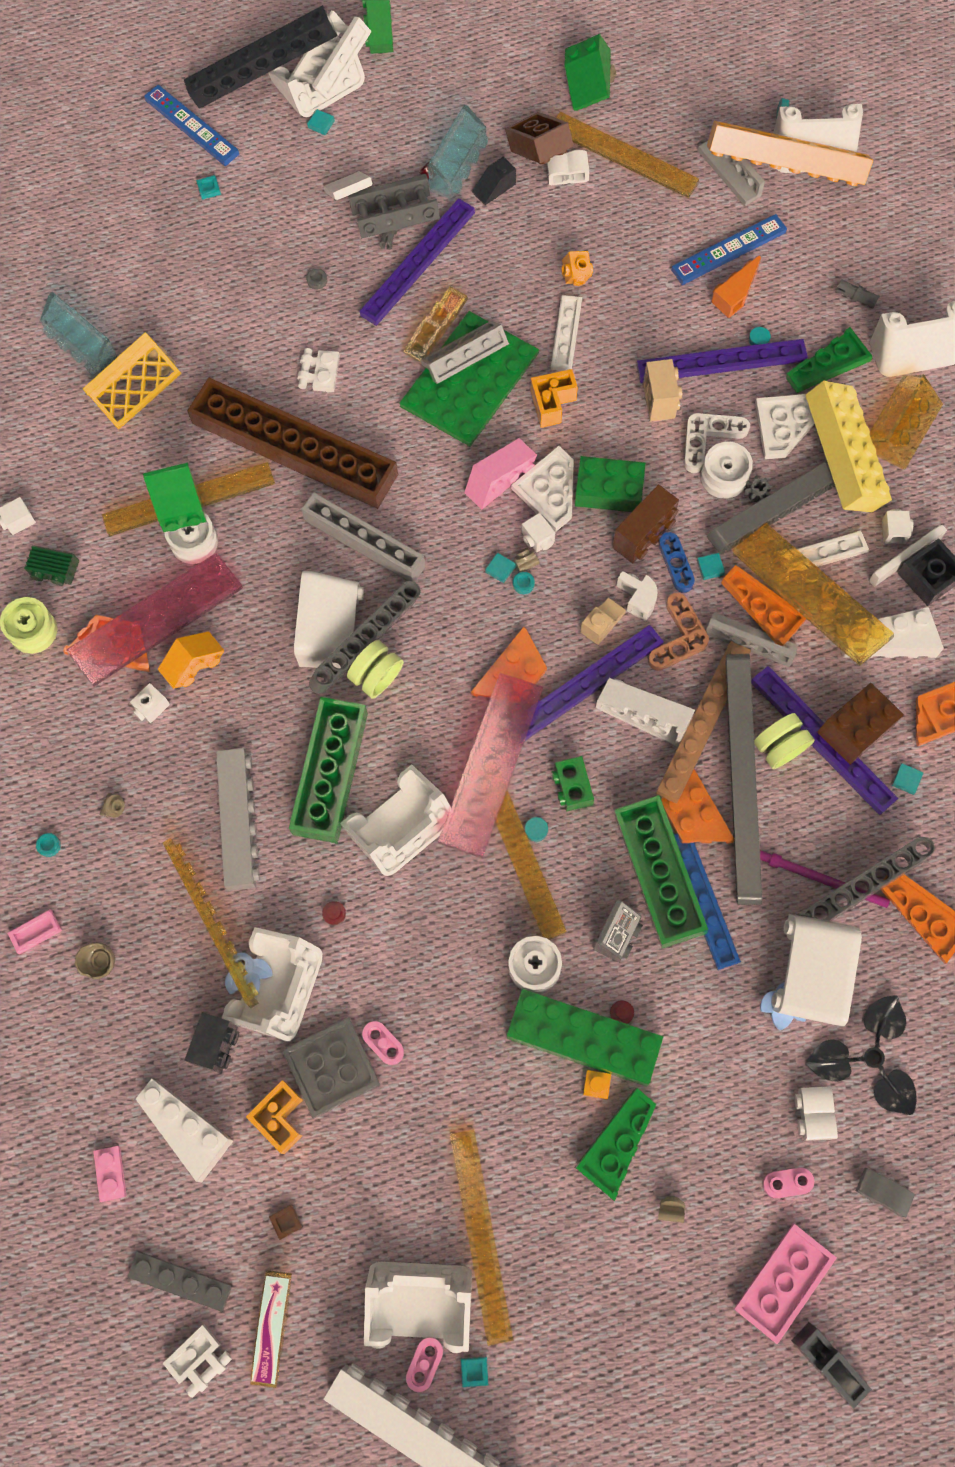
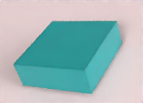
M317 109L307 125L309 129L326 135L335 119L334 116Z
M215 175L196 180L202 200L221 195Z
M497 553L485 569V573L505 583L515 569L516 563Z
M719 553L697 558L703 580L724 576L725 570Z
M901 763L892 786L914 795L924 772Z
M487 1356L461 1358L462 1387L488 1386Z

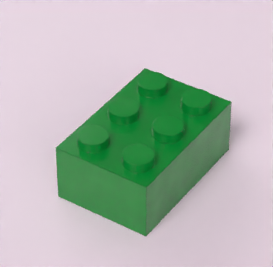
M580 456L575 506L632 512L642 502L646 463Z

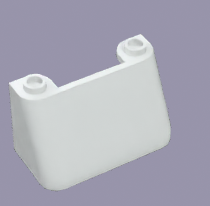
M337 37L335 42L338 43L341 38ZM329 50L324 59L328 60L333 50ZM356 55L330 99L327 100L312 87V84H308L305 81L297 82L294 77L289 79L291 75L288 69L283 66L269 72L272 83L296 112L303 117L312 116L317 109L322 110L356 90L363 84L365 78L358 55ZM319 66L314 74L315 77L318 76L323 67Z
M862 104L845 106L842 110V118L803 120L801 112L797 108L780 107L773 133L857 152L863 116ZM781 167V169H777L778 171L783 173H793L788 170L789 168Z
M955 301L950 302L946 308L947 318L907 325L904 316L900 313L890 312L881 314L870 340L872 352L880 373L884 376L892 377L954 365Z
M302 571L294 641V653L299 667L317 668L354 632L356 605L364 597V588L360 587L359 582L314 571ZM347 648L350 653L355 654L353 649ZM332 663L334 667L341 668L339 664Z
M412 764L402 771L398 777L397 783L400 790L367 818L361 813H353L340 823L348 835L385 876L396 873L446 831L455 820V814L443 793Z
M789 914L788 919L784 923V933L787 934V938L792 940L784 989L779 988L777 993L775 992L772 996L773 1011L832 1025L845 1026L850 1013L861 946V930L858 927L845 923Z
M254 927L249 939V948L252 953L257 955L256 959H263L267 962L273 976L260 979V989L257 997L254 998L244 993L241 1000H231L224 1008L222 1019L231 1021L235 1025L281 1040L291 1041L295 1038L322 962V951L320 948L299 937Z
M376 1262L372 1264L365 1287L364 1346H371L376 1349L383 1348L391 1342L392 1336L434 1337L443 1339L444 1347L450 1352H468L472 1270L458 1265Z

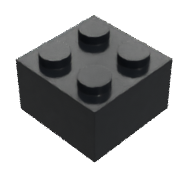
M938 538L907 560L898 574L926 606H929L955 587V555Z
M202 1012L184 1061L222 1074L223 1069L226 1070L230 1064L231 1055L228 1054L231 1046H235L240 1034L237 1031L238 1026L231 1021Z

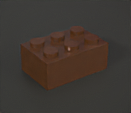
M540 112L505 128L511 152L539 164L548 163L551 160L550 158L556 155H563L567 153L568 149L574 147L568 122Z
M658 484L615 529L613 549L632 564L637 559L642 560L648 552L647 548L651 544L656 545L662 536L661 533L665 529L670 530L675 524V516L679 511L677 509L679 499Z
M869 683L828 718L817 733L851 765L889 732L904 714L872 683Z

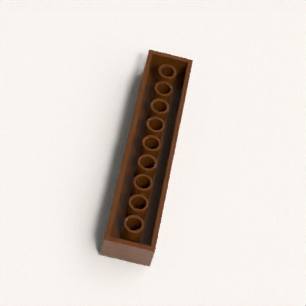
M208 377L187 410L192 424L376 509L380 507L398 476L397 463L210 377Z

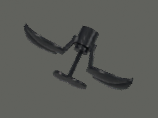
M896 995L877 1000L865 1012V1028L870 1032L876 1033L874 1047L866 1049L861 1057L848 1058L849 1050L847 1046L839 1040L830 1039L823 1041L815 1048L806 1060V1064L819 1077L834 1082L845 1080L851 1075L852 1070L849 1062L863 1061L870 1068H878L883 1079L879 1080L874 1086V1097L877 1103L885 1110L913 1115L916 1108L917 1095L912 1079L907 1073L898 1069L891 1071L887 1076L882 1066L885 1061V1055L879 1049L881 1035L886 1039H895L901 1036L906 1028V1016L899 998Z

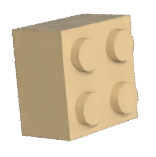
M672 359L646 363L643 388L650 422L674 419L677 410H680L679 399H682V388L677 385L679 378L678 368L674 367Z

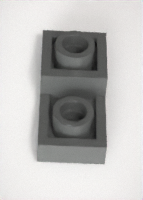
M864 1168L855 1190L873 1203L881 1204L898 1216L905 1218L915 1196L910 1190L869 1168Z

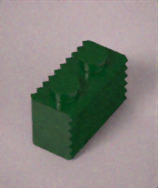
M35 545L31 546L32 549L24 566L30 578L36 581L50 580L53 584L63 586L64 583L72 584L79 564V559L75 554Z

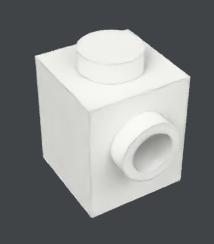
M21 497L7 502L0 507V524L4 530L9 529L12 535L36 523Z
M893 509L886 512L882 519L884 544H906L913 531V520L910 519L909 511Z
M541 513L522 523L523 539L529 548L533 547L538 552L541 549L547 550L553 545L555 531Z
M150 683L130 701L134 707L132 712L141 721L146 719L149 723L154 721L170 705L167 699Z

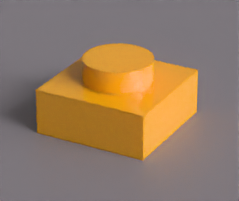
M587 1070L583 1096L608 1100L611 1074Z

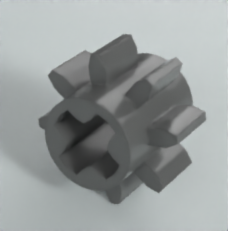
M755 476L753 482L747 481L745 486L747 489L744 496L749 497L750 503L759 502L771 495L769 492L772 489V485H768L767 478L762 479Z

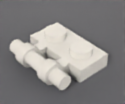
M305 348L300 360L302 366L301 371L298 372V387L306 389L307 383H313L314 391L334 392L340 358L339 352L318 350V356L312 357V350ZM310 366L316 367L315 374L309 373Z
M204 1324L164 1361L163 1365L179 1384L187 1377L191 1380L192 1384L186 1389V1392L193 1398L199 1391L203 1392L208 1387V1382L217 1373L221 1374L226 1369V1365L232 1360V1357L227 1351L219 1358L213 1353L221 1344ZM206 1360L210 1366L200 1375L195 1369Z

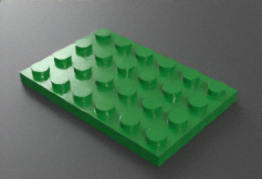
M468 311L441 348L489 321ZM504 330L508 345L438 384L433 381L429 369L425 368L400 401V407L471 447L537 357L539 349Z

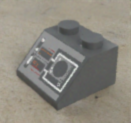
M617 899L596 942L594 951L619 963L622 957L627 959L633 947L629 942L632 936L638 937L643 926L639 923L642 916Z

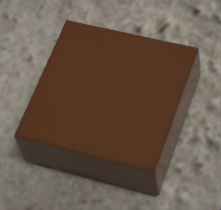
M293 1204L269 1216L279 1240L303 1228Z

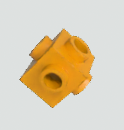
M588 251L568 252L562 259L561 271L565 277L566 284L580 286L585 284L592 276L593 265L590 263Z

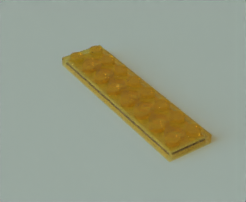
M767 523L733 549V553L859 666L894 638V633Z

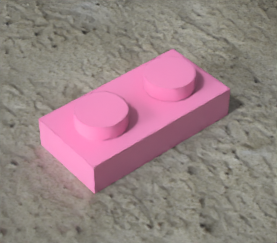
M120 1146L93 1151L100 1202L127 1197Z

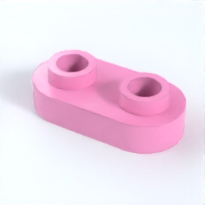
M373 1021L364 1027L362 1033L364 1041L384 1063L396 1065L403 1059V1046L382 1023ZM375 1030L379 1031V1038L372 1039L371 1033ZM390 1048L396 1049L394 1057L387 1055Z
M805 1168L771 1172L763 1180V1189L772 1198L806 1194L814 1186V1177ZM799 1176L805 1178V1185L801 1186L798 1184ZM774 1180L780 1181L781 1187L779 1190L773 1188Z
M427 1337L417 1347L406 1374L407 1385L415 1392L427 1390L432 1383L443 1356V1346L438 1339ZM426 1347H434L435 1354L428 1356L425 1352ZM422 1372L425 1376L424 1381H416L415 1374Z

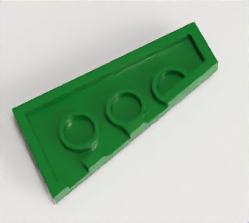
M849 327L842 336H837L831 340L827 347L816 351L812 358L805 359L787 373L786 379L795 392L799 393L823 381L871 362L872 354L852 328Z
M638 1088L632 1091L574 1167L613 1201L617 1198L618 1190L626 1177L629 1164L635 1156L642 1134H644L657 1105Z

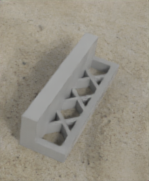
M707 142L698 146V152L744 206L762 196L765 181L745 158L742 161L730 158L731 155L723 154L722 157L713 155L707 147Z
M490 321L420 361L422 366L429 369L433 381L438 384L509 343L502 325Z
M715 612L706 630L707 634L726 643H730V641L750 649L754 654L790 667L799 646L789 641L784 647L775 644L764 631Z

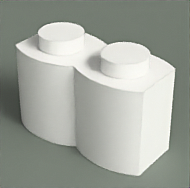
M576 149L563 155H556L550 158L551 160L547 163L549 185L589 181L588 157L585 150Z
M831 1086L800 1088L798 1094H795V1106L801 1112V1120H798L799 1135H803L804 1141L836 1139L837 1124Z

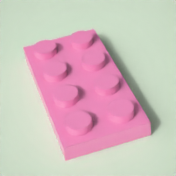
M792 1224L733 1309L775 1344H778L837 1257L797 1225Z

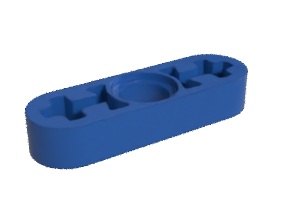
M672 532L664 533L660 537L659 549L673 585L679 592H689L693 588L695 578L681 542L676 534ZM668 539L670 542H673L672 553H670L671 549L669 545H664L666 540ZM673 558H679L683 565L674 567L670 561ZM682 571L684 580H689L686 586L684 585V583H679L681 580L680 573Z

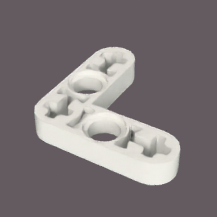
M700 413L691 415L688 419L684 458L686 470L691 473H697L702 470L705 459L706 436L744 438L748 435L750 429L749 421L746 418ZM695 421H699L700 426L698 432H694ZM719 422L723 424L724 429L716 430L713 428V424ZM729 423H731L730 431L727 430ZM737 425H742V431H738ZM694 439L699 440L701 446L693 447L690 441ZM693 454H697V456H696L697 465H696V466L692 465V462H691V461H692V458H693Z

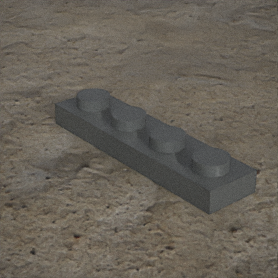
M139 1251L136 1252L127 1276L130 1279L220 1312L224 1311L233 1286Z

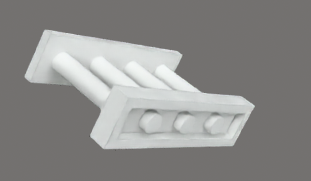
M332 10L329 13V17L333 22L337 37L340 33H344L342 38L337 43L335 42L337 37L306 52L289 77V79L292 77L296 78L297 82L305 81L308 84H312V87L327 100L330 99L371 33V30L359 17H354L348 26ZM329 50H333L328 60L324 59ZM319 66L323 67L318 76L315 77L314 74Z

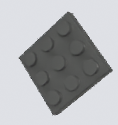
M350 1018L344 1019L282 1050L313 1119L380 1086Z

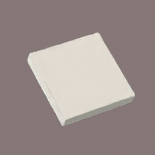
M358 171L323 187L326 194L338 200L372 186V181L369 176Z

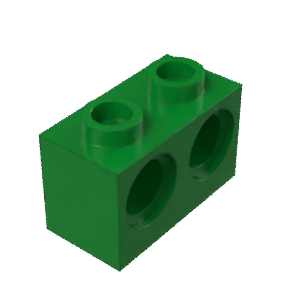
M580 756L555 762V770L551 772L554 784H559L561 792L557 793L560 806L565 805L566 812L592 806L594 804V796L583 757ZM572 770L575 776L567 778L563 775V772ZM576 791L580 793L581 798L577 800L571 799L569 793Z

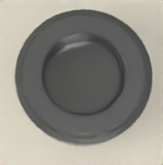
M322 269L310 270L306 276L308 286L315 290L325 287L327 284L326 273Z

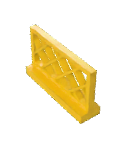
M145 332L89 382L83 390L92 398L111 422L120 429L182 373ZM155 349L158 352V362H147L148 354ZM136 365H143L142 376H132V368ZM147 365L157 366V377L146 376ZM162 366H169L173 369L174 372L170 376L161 377ZM120 379H127L126 390H116L117 382ZM131 380H142L141 391L131 390ZM146 380L156 381V388L153 391H145ZM104 393H111V404H102L99 398ZM116 394H126L125 405H115ZM130 394L140 395V402L136 406L129 405ZM115 408L125 409L124 417L119 421L114 418Z

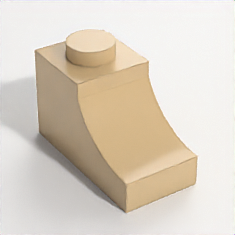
M607 598L598 608L595 607L582 622L581 633L599 645L623 617L626 610L610 598Z

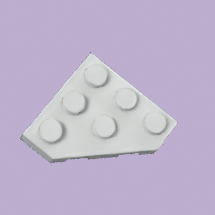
M806 394L756 398L755 405L764 459L786 458L814 426L815 423L805 396Z
M560 446L511 485V489L536 514L541 513L555 532L572 519L574 460Z

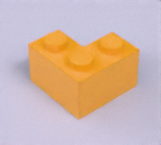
M572 369L531 378L530 392L541 428L560 424L562 420L561 404L577 401L578 386Z
M209 631L176 638L158 670L173 689L182 686L187 687L194 682V677L200 669L215 667L220 662V657L225 650Z
M282 1080L246 1118L279 1153L286 1154L302 1137L286 1117L303 1099L287 1082Z

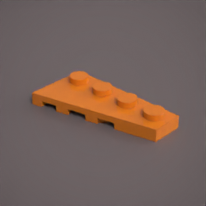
M737 565L729 571L721 582L775 644L784 647L808 618L804 613Z
M906 875L901 876L882 888L881 891L886 897L890 899L892 904L935 954L946 964L955 953V910Z

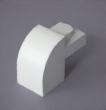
M622 571L618 577L617 587L633 595L628 602L627 612L646 622L656 604L658 594L656 584L648 575L641 582L634 574H627Z

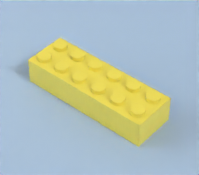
M828 381L821 382L805 396L842 507L845 510L874 512L891 501L892 498L889 486L883 475V468L876 455V448L870 437L869 428L866 426L863 410L857 399V393L853 386Z

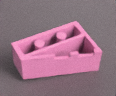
M518 438L473 465L464 493L478 507L483 509L534 467L537 454Z

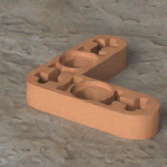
M681 593L671 594L667 599L666 607L682 636L651 651L648 663L652 669L657 671L664 670L705 650L709 642L707 632L687 598ZM673 600H676L677 602H680V601L682 602L681 605H680V609L682 610V613H681L680 615H679L680 610H679L678 606H676V605L672 606ZM683 618H690L694 624L691 627H685L682 625L681 620ZM696 636L698 639H703L702 645L698 642L691 645V650H689L688 645L694 642ZM677 645L682 646L685 653L676 655L673 653L672 648ZM665 650H668L669 656L663 658L662 664L658 661L654 662L656 655L661 658L666 655Z

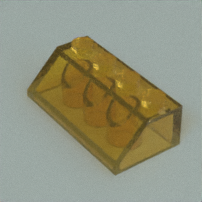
M924 374L903 376L870 430V437L876 448L877 457L903 470L908 466L943 405Z

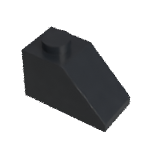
M504 156L487 167L472 193L484 205H487L516 185V168Z

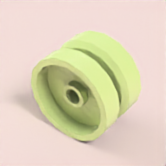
M23 597L15 599L5 607L0 617L1 631L12 645L23 653L33 654L42 652L56 639L58 631L56 620L45 605L35 598Z
M380 640L370 643L357 656L347 673V678L356 686L362 685V691L371 699L379 696L394 681L404 663L403 659L397 654H388V647Z
M795 713L778 720L754 740L755 746L761 753L769 752L765 760L772 769L779 768L809 748L815 741L808 730L799 731L803 723Z

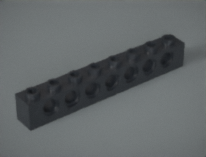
M322 5L183 79L188 95L198 108H202L337 37L333 22L326 9Z

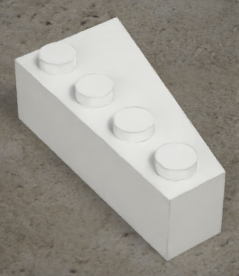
M929 607L843 627L836 637L843 658H873V656H885V658H894L895 656H909L908 658L928 656V658H936L944 648Z
M611 678L608 679L596 704L597 709L677 747L695 712V709L632 687L621 680H613Z
M151 1079L136 1098L137 1102L195 1181L203 1182L233 1140L159 1081Z

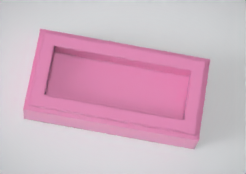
M49 909L8 932V935L16 952L21 954L59 933L62 929L53 911Z

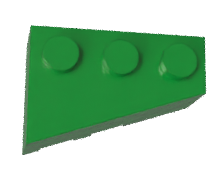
M362 0L363 8H367V15H363L364 23L371 30L370 35L365 41L366 47H370L371 54L394 52L390 0Z

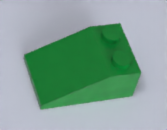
M598 34L566 48L564 65L573 110L578 111L610 98L611 49L602 36Z
M188 462L143 473L163 533L207 522L202 499Z

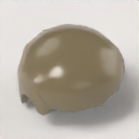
M90 943L81 947L77 952L75 966L80 975L92 979H101L109 975L113 970L115 955L106 944Z

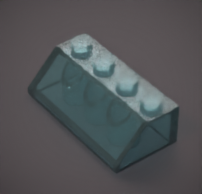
M465 104L428 165L430 192L450 200L453 199L455 194H459L464 178L467 179L469 177L472 164L477 163L481 149H485L488 143L486 126L469 106Z
M54 292L48 295L40 318L44 327L42 329L48 338H55L62 350H69L76 362H83L91 375H98L117 358L110 340Z

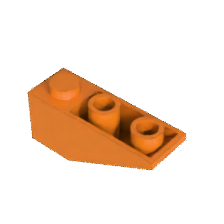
M757 256L754 260L747 261L740 271L733 272L726 282L720 283L714 288L711 303L728 318L744 306L759 268L760 256Z

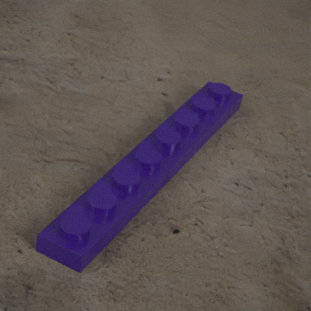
M458 198L359 311L360 316L377 326L475 214V208Z
M804 339L637 360L639 381L643 383L646 363L652 361L672 359L674 367L678 368L679 378L799 363L807 359L808 355Z
M648 625L505 725V729L519 746L606 685L609 678H616L649 655L651 651L662 646L664 641L651 625Z
M769 666L752 678L751 684L783 717L792 713L798 716L803 723L799 731H809L815 739L812 744L813 748L879 815L899 799L859 758L850 765L817 733L824 722Z

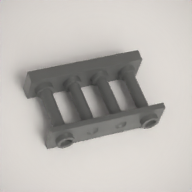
M426 174L360 190L348 195L352 215H361V218L357 219L361 239L440 219L437 199L429 201L427 199L430 196ZM417 199L420 201V203L408 205L407 203ZM397 204L401 207L390 211L388 209L389 206ZM380 209L381 213L369 216V211Z

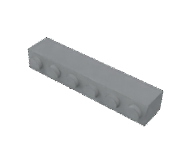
M316 493L311 495L301 509L304 520L407 581L415 582L425 568V560L422 554Z
M244 748L216 751L224 887L228 891L256 888V881H260L259 868L255 867L254 859L258 858L257 844H253V835H257L256 822L252 821L251 814L255 813L254 799H250V791L254 790L253 778L249 777V769H252V758Z

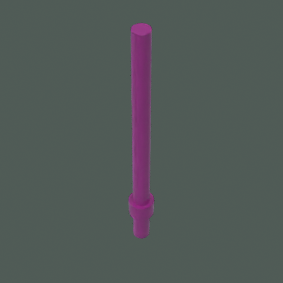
M760 850V860L767 862L768 866L776 869L778 867L835 889L846 883L783 859L782 855L774 852L770 854ZM855 886V889H856L857 892H859V893H866V892H867V890H864V889H861V888ZM873 894L865 899L885 908L890 903V899L877 894Z

